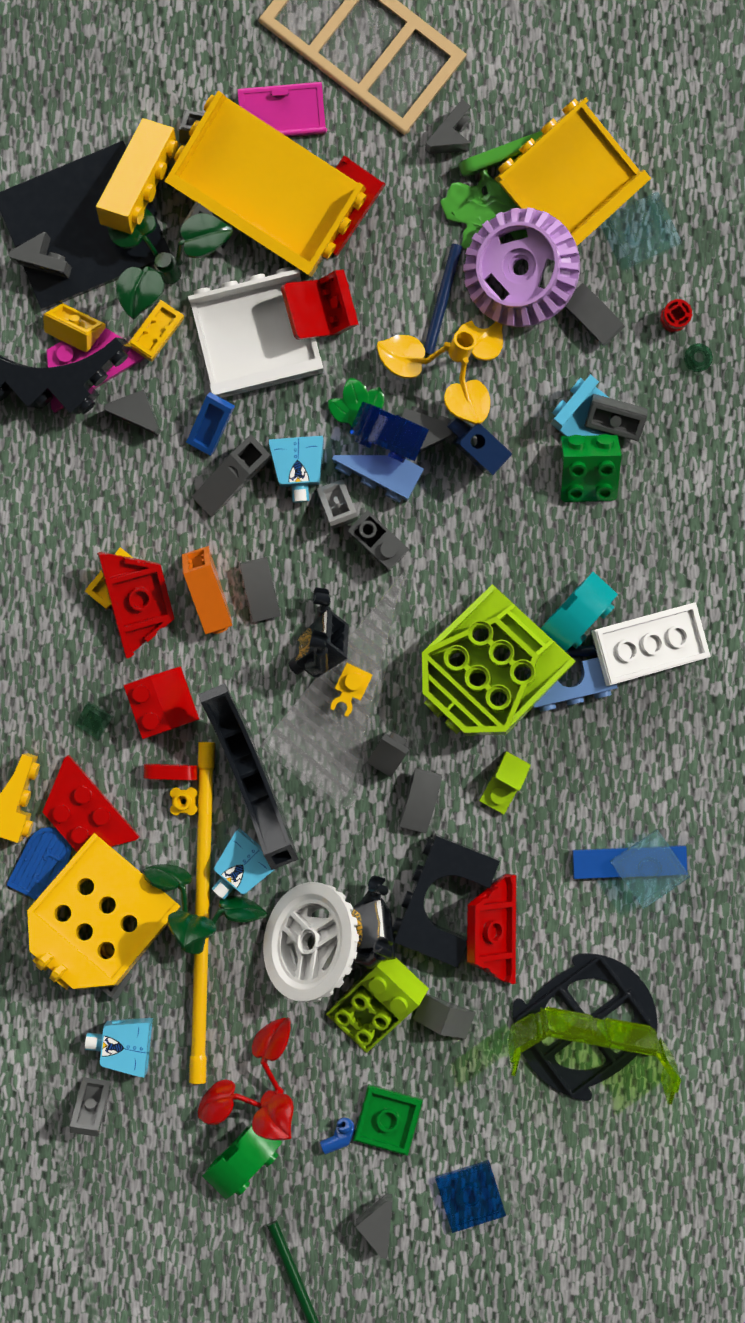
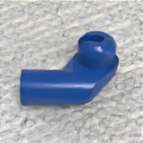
M340 1118L337 1121L334 1136L320 1141L325 1155L350 1144L355 1130L351 1119Z

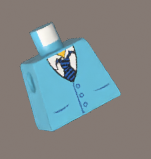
M323 436L269 439V446L280 487H291L293 503L309 502L308 485H320L324 448Z
M240 828L234 833L213 868L221 878L212 887V890L222 899H225L234 888L244 895L273 871L263 855L261 846Z
M153 1018L107 1021L103 1027V1034L87 1033L85 1050L101 1051L100 1066L144 1078L148 1072Z

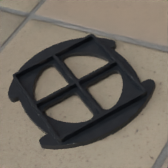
M580 953L572 958L575 966L570 967L551 979L533 996L527 1005L522 999H515L512 1016L518 1045L533 1071L549 1086L575 1099L589 1101L592 1098V1092L588 1087L613 1076L629 1064L639 1053L644 1057H648L652 1053L657 1037L658 1023L653 998L644 982L633 970L608 956ZM582 979H602L616 985L619 991L618 994L589 1015L583 1012L568 991V986L571 983ZM553 996H559L576 1017L577 1025L551 1045H544L539 1033L541 1016ZM623 1003H629L634 1013L633 1030L626 1046L622 1051L616 1053L598 1032L596 1025ZM588 1034L606 1058L605 1063L599 1067L576 1070L560 1065L555 1060V1055L580 1035Z

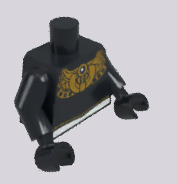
M316 587L312 601L313 604L320 605L317 607V619L298 637L295 657L288 664L291 671L296 675L306 671L312 677L318 678L347 659L349 624L331 611L329 607V590Z
M372 876L369 879L368 892L353 907L351 913L352 917L357 918L358 925L356 926V931L359 934L357 955L353 963L369 969H373L383 960L395 959L391 911L381 898V895L385 896L388 894V887L382 885L385 882V878L379 876Z

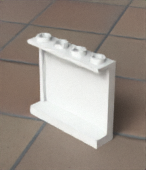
M285 267L277 270L275 275L265 277V274H257L249 277L247 282L238 284L237 281H229L223 283L219 289L201 288L195 290L194 295L188 296L213 394L224 398L324 373L316 338L297 340L294 337L281 291L282 285L301 281L299 269L293 270L292 267Z

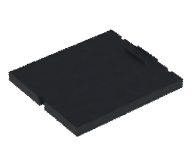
M124 140L0 192V212L15 247L46 232L50 237L46 256H48L49 252L60 254L65 257V261L72 267L68 279L23 266L42 311L118 280L119 276L127 268L137 267L144 269L146 266L154 264L155 257L143 240L136 247L130 249L116 246L109 236L108 227L100 224L96 205L127 148ZM148 202L146 209L154 216L156 228L146 236L158 253L166 252L171 254L165 238H161L163 233L155 216L157 212L153 202Z

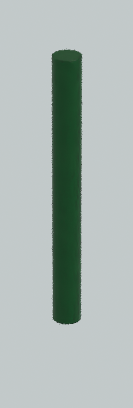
M277 1220L267 1224V1227L307 1323H319Z

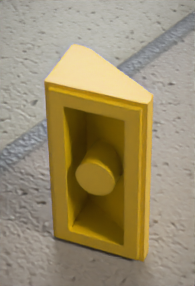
M64 303L43 314L45 333L84 352L91 349L106 328L105 323Z

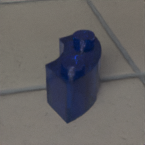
M362 402L349 433L357 437L356 443L371 449L372 444L390 451L388 457L404 463L405 459L416 460L429 429L398 415L395 416L379 407Z

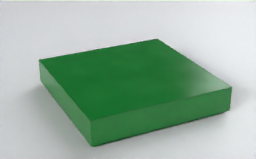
M368 1084L353 1141L408 1156L423 1099Z

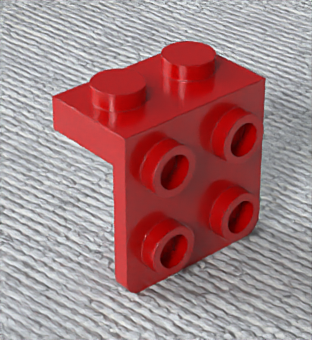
M344 269L335 270L319 280L290 282L282 285L283 299L293 335L297 340L339 335L359 325Z

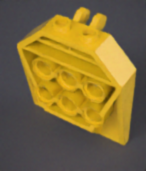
M94 833L27 910L29 951L35 956L32 961L41 971H46L48 968L52 970L50 979L66 990L69 987L78 990L118 986L168 924V916L178 911L181 906L164 891L149 884L138 869ZM92 880L94 890L89 895H83L81 893L82 883ZM108 898H113L116 903L114 911L108 914L104 913L102 910L103 902ZM67 906L71 909V917L67 921L61 922L58 918V912L62 907ZM130 916L137 919L136 929L132 932H126L123 927L125 919ZM84 925H90L93 929V934L91 938L84 941L80 938L79 931ZM106 943H111L115 949L113 956L109 959H104L101 956V948Z

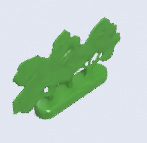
M541 131L477 154L458 163L460 172L464 177L477 173L481 174V179L477 186L470 187L460 182L452 183L447 190V197L440 201L448 220L467 225L463 231V241L461 244L464 249L467 250V247H470L475 232L478 233L483 227L482 224L487 220L490 221L500 212L504 213L513 208H518L503 188L488 174V169L503 164L509 158L514 161L522 154L519 148L531 138L536 141L543 134ZM484 186H486L488 191V194L486 196L482 194V188ZM517 230L509 233L514 240L528 237L527 230Z

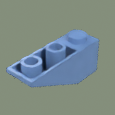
M334 455L332 458L333 462L337 464L336 470L347 476H350L353 472L362 477L360 481L362 484L374 490L377 486L387 491L385 495L398 503L402 499L408 502L424 471V468L399 455Z

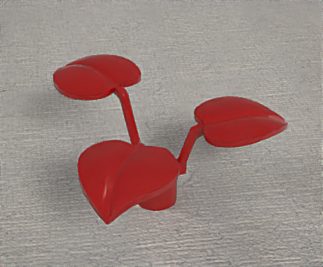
M289 1017L280 1018L267 1024L256 1034L252 1043V1054L256 1058H261V1065L275 1090L265 1092L260 1103L243 1095L234 1094L235 1083L233 1081H218L205 1093L198 1108V1118L205 1124L217 1125L223 1122L233 1109V1100H240L260 1109L256 1112L252 1121V1129L255 1134L268 1140L291 1139L293 1101L290 1096L283 1094L284 1090L278 1085L267 1064L268 1060H277L287 1046L291 1029Z

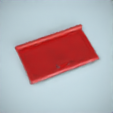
M347 156L342 157L336 169L357 183L363 184L366 188L364 194L367 197L359 210L353 209L349 216L351 223L343 235L339 233L333 243L336 244L333 255L335 257L339 255L385 187L384 182L351 161Z

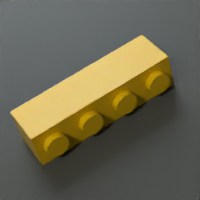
M142 118L96 205L101 225L132 234L136 225L141 224L144 218V210L148 202L153 201L156 186L159 180L165 178L167 165L170 159L174 158L179 147L173 127Z

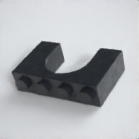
M435 833L434 838H428L422 854L427 856L423 866L418 864L412 877V880L416 882L412 892L407 890L401 907L406 909L402 919L396 917L393 924L394 943L458 968L467 946V937L440 927L430 920L424 909L425 894L433 882L449 875L461 876L490 888L500 860Z

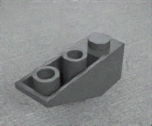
M250 434L230 453L195 492L192 498L213 517L272 460L271 455Z

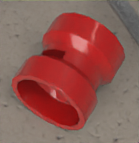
M682 299L670 301L660 315L662 327L669 332L681 331L692 318L691 306Z

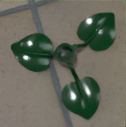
M146 208L141 224L136 225L132 234L108 227L109 236L116 246L130 249L136 247L143 240L155 257V269L146 266L142 271L140 268L130 267L117 280L116 291L118 300L128 316L134 320L140 313L159 300L164 292L165 284H174L180 279L182 272L179 265L183 263L181 259L183 247L186 255L190 258L205 257L217 250L229 239L233 233L232 228L213 215L206 213L195 214L189 217L181 226L180 233L183 240L178 242L177 254L174 257L170 253H158L146 236L156 228L155 218Z
M157 864L143 869L145 880L152 886L164 890L178 888L181 891L182 911L171 913L168 916L167 922L173 936L181 945V949L187 953L199 954L203 952L205 940L215 934V924L222 915H225L228 920L234 922H251L268 916V913L256 902L240 896H227L225 899H221L219 901L221 909L217 910L212 920L204 916L192 915L188 913L185 887L186 884L192 882V877L188 871L170 864Z

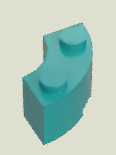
M592 572L540 629L565 652L571 646L577 649L587 638V635L584 633L600 616L604 619L614 609L611 603L618 594L597 574Z

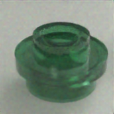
M700 343L691 345L684 354V363L693 372L705 371L710 367L713 360L710 348ZM695 353L703 355L704 359L702 362H697L694 359Z

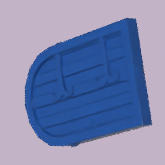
M46 827L34 832L27 841L6 885L37 900L69 863L72 853L71 845L56 828Z

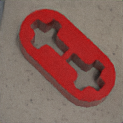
M144 764L143 778L197 780L198 765Z

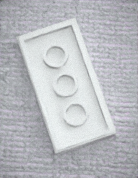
M696 602L591 631L606 686L711 657Z

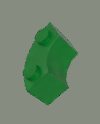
M251 1123L217 1156L202 1177L226 1200L234 1193L240 1196L250 1185L249 1180L263 1165L266 1167L271 1165L279 1154L276 1150L282 1144V1141L259 1137L253 1131Z

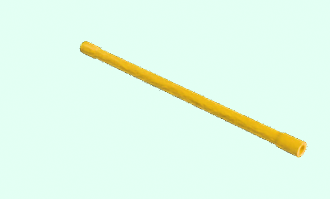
M198 742L199 787L195 914L209 918L215 742ZM209 938L205 940L203 952L194 954L192 1041L189 1062V1083L191 1084L206 1083L207 1057L205 1049Z

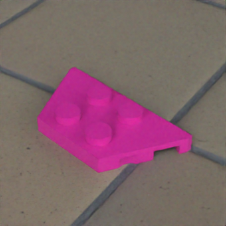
M105 328L87 352L60 341L47 349L48 367L63 366L80 361L105 347L115 337H121ZM130 349L126 353L128 355L127 359L119 366H113L107 372L108 377L100 385H93L92 387L96 389L146 358ZM52 394L51 409L56 413L64 408V406Z

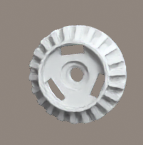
M307 882L293 887L277 902L268 919L263 941L265 967L275 988L289 999L301 1002L321 1001L322 997L331 996L334 988H340L344 983L343 977L349 975L352 970L351 965L354 959H356L357 942H359V934L356 931V926L358 925L357 918L352 917L353 907L351 903L345 901L346 896L342 892L336 891V888L318 882ZM320 908H326L329 911V917H312V913ZM313 934L315 944L312 949H309L308 939Z

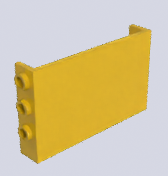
M217 91L215 96L211 95L204 105L206 112L201 120H196L189 131L191 137L185 146L181 145L174 156L176 162L165 182L312 277L323 258L329 259L336 247V244L333 242L339 233L343 235L351 223L349 216L353 209L359 210L367 197L364 194L365 186L346 176L228 99L220 91Z

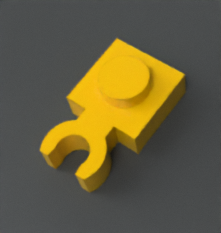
M346 663L335 686V689L342 693L332 701L331 709L334 710L337 703L344 702L347 705L344 715L349 716L353 708L352 698L354 697L361 701L373 675Z

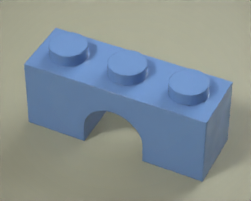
M598 657L579 661L581 678L577 684L566 687L557 681L533 708L539 707L540 712L555 709V703L565 700L567 705L584 702L583 696L594 694L595 699L612 695L611 690L618 687L617 684L606 686ZM531 673L524 674L525 680L530 678Z

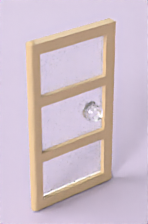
M273 0L258 20L266 29L404 136L410 132V128L467 57L464 51L398 0Z

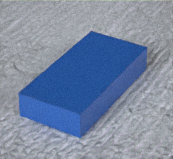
M210 392L203 402L186 443L211 456L217 448L235 405Z

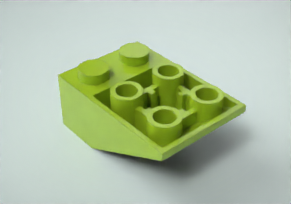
M396 957L393 960H383L373 969L368 968L326 1015L367 1053L420 1005L429 988Z

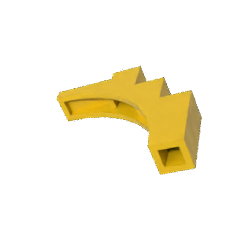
M29 753L22 754L13 776L0 793L1 838L19 843L23 841L24 837L28 838L30 836L34 822L30 821L31 813L22 811L21 808L22 806L27 807L31 797V791L28 790L30 780H35L39 772L40 764L36 763L38 756Z

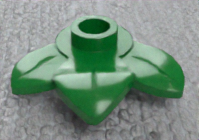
M349 378L345 383L343 398L328 400V408L332 416L340 423L349 424L358 433L370 432L375 427L377 421L376 414L384 406V394L380 387L367 391L366 387L354 378ZM358 415H367V422L359 423L357 421Z

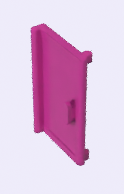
M322 82L237 89L239 106L287 137L326 134L327 132Z

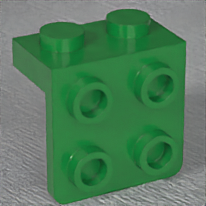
M618 435L561 436L560 448L563 461L561 500L563 502L616 500L622 457Z

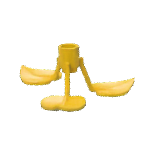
M473 321L466 322L455 333L451 343L445 342L443 347L427 358H424L425 348L423 344L413 336L397 335L377 342V352L383 365L392 374L405 379L418 377L422 371V364H428L445 351H448L453 361L461 362V370L459 376L460 384H451L445 391L444 403L447 410L455 417L472 424H481L487 418L490 410L489 392L485 385L478 380L465 382L466 367L471 354L474 358L481 361L493 360L500 354L503 347V324L495 321L490 327L481 329L475 326Z

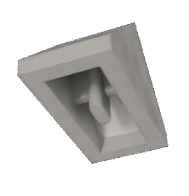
M343 479L317 488L331 529L358 520L357 512Z

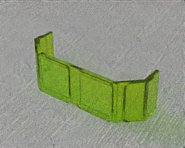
M552 1007L540 1008V1012L529 1014L511 1025L508 1038V1053L511 1075L516 1076L522 1052L547 1037L656 1056L663 1065L661 1083L667 1104L672 1105L674 1095L678 1093L681 1078L674 1056L661 1037L658 1039L656 1030L651 1026L611 1018L603 1020L593 1018L589 1014Z

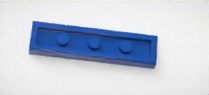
M685 845L572 850L574 879L688 874L687 849Z

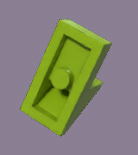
M506 751L479 801L505 814L516 792L520 791L531 765Z

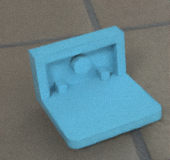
M591 374L585 381L580 378L570 390L574 394L567 403L562 400L553 410L552 414L556 417L551 422V425L565 436L613 435L584 427L593 394L608 397L596 387L599 381Z

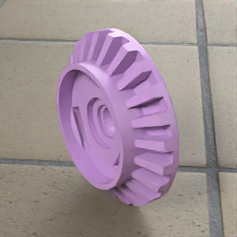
M528 207L527 209L513 208L504 213L500 212L496 214V217L482 224L483 227L478 233L475 232L472 237L470 247H467L465 253L466 261L463 265L466 288L469 291L470 298L479 310L492 320L512 327L534 326L549 320L559 313L571 299L580 274L579 251L569 230L549 213ZM517 230H527V238L501 244L500 238ZM518 260H526L529 264L528 271L524 275H516L514 264ZM552 260L555 261V266L550 282L545 289L540 288L547 262ZM492 274L510 293L504 300H501L487 283V279Z

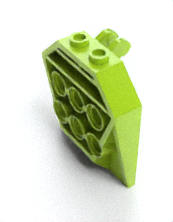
M492 584L422 652V693L427 698L424 704L436 717L439 718L443 715L448 719L445 721V724L455 734L461 731L465 736L507 735L576 661ZM476 630H487L489 637L482 642L476 641L473 638ZM499 648H506L509 650L510 656L505 661H498L494 658L495 651ZM456 653L465 656V662L458 667L450 664L451 656ZM521 667H525L531 672L530 678L525 681H519L515 677L516 670ZM483 673L486 676V681L483 685L474 686L470 683L473 674ZM496 692H503L507 696V701L502 706H495L491 702V697Z

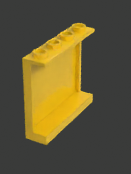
M586 97L580 101L574 98L562 109L564 115L557 122L552 118L540 129L543 134L536 141L531 138L519 148L522 154L514 161L511 158L507 159L497 169L500 174L494 178L519 209L534 208L539 211H545L558 219L569 230L577 246L651 179L645 170L640 171L586 105L589 101Z

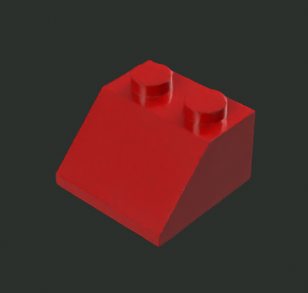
M181 666L123 685L142 739L199 720Z

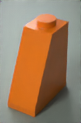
M209 546L182 554L183 574L205 635L209 633L219 634L226 631L228 627L232 626V618Z

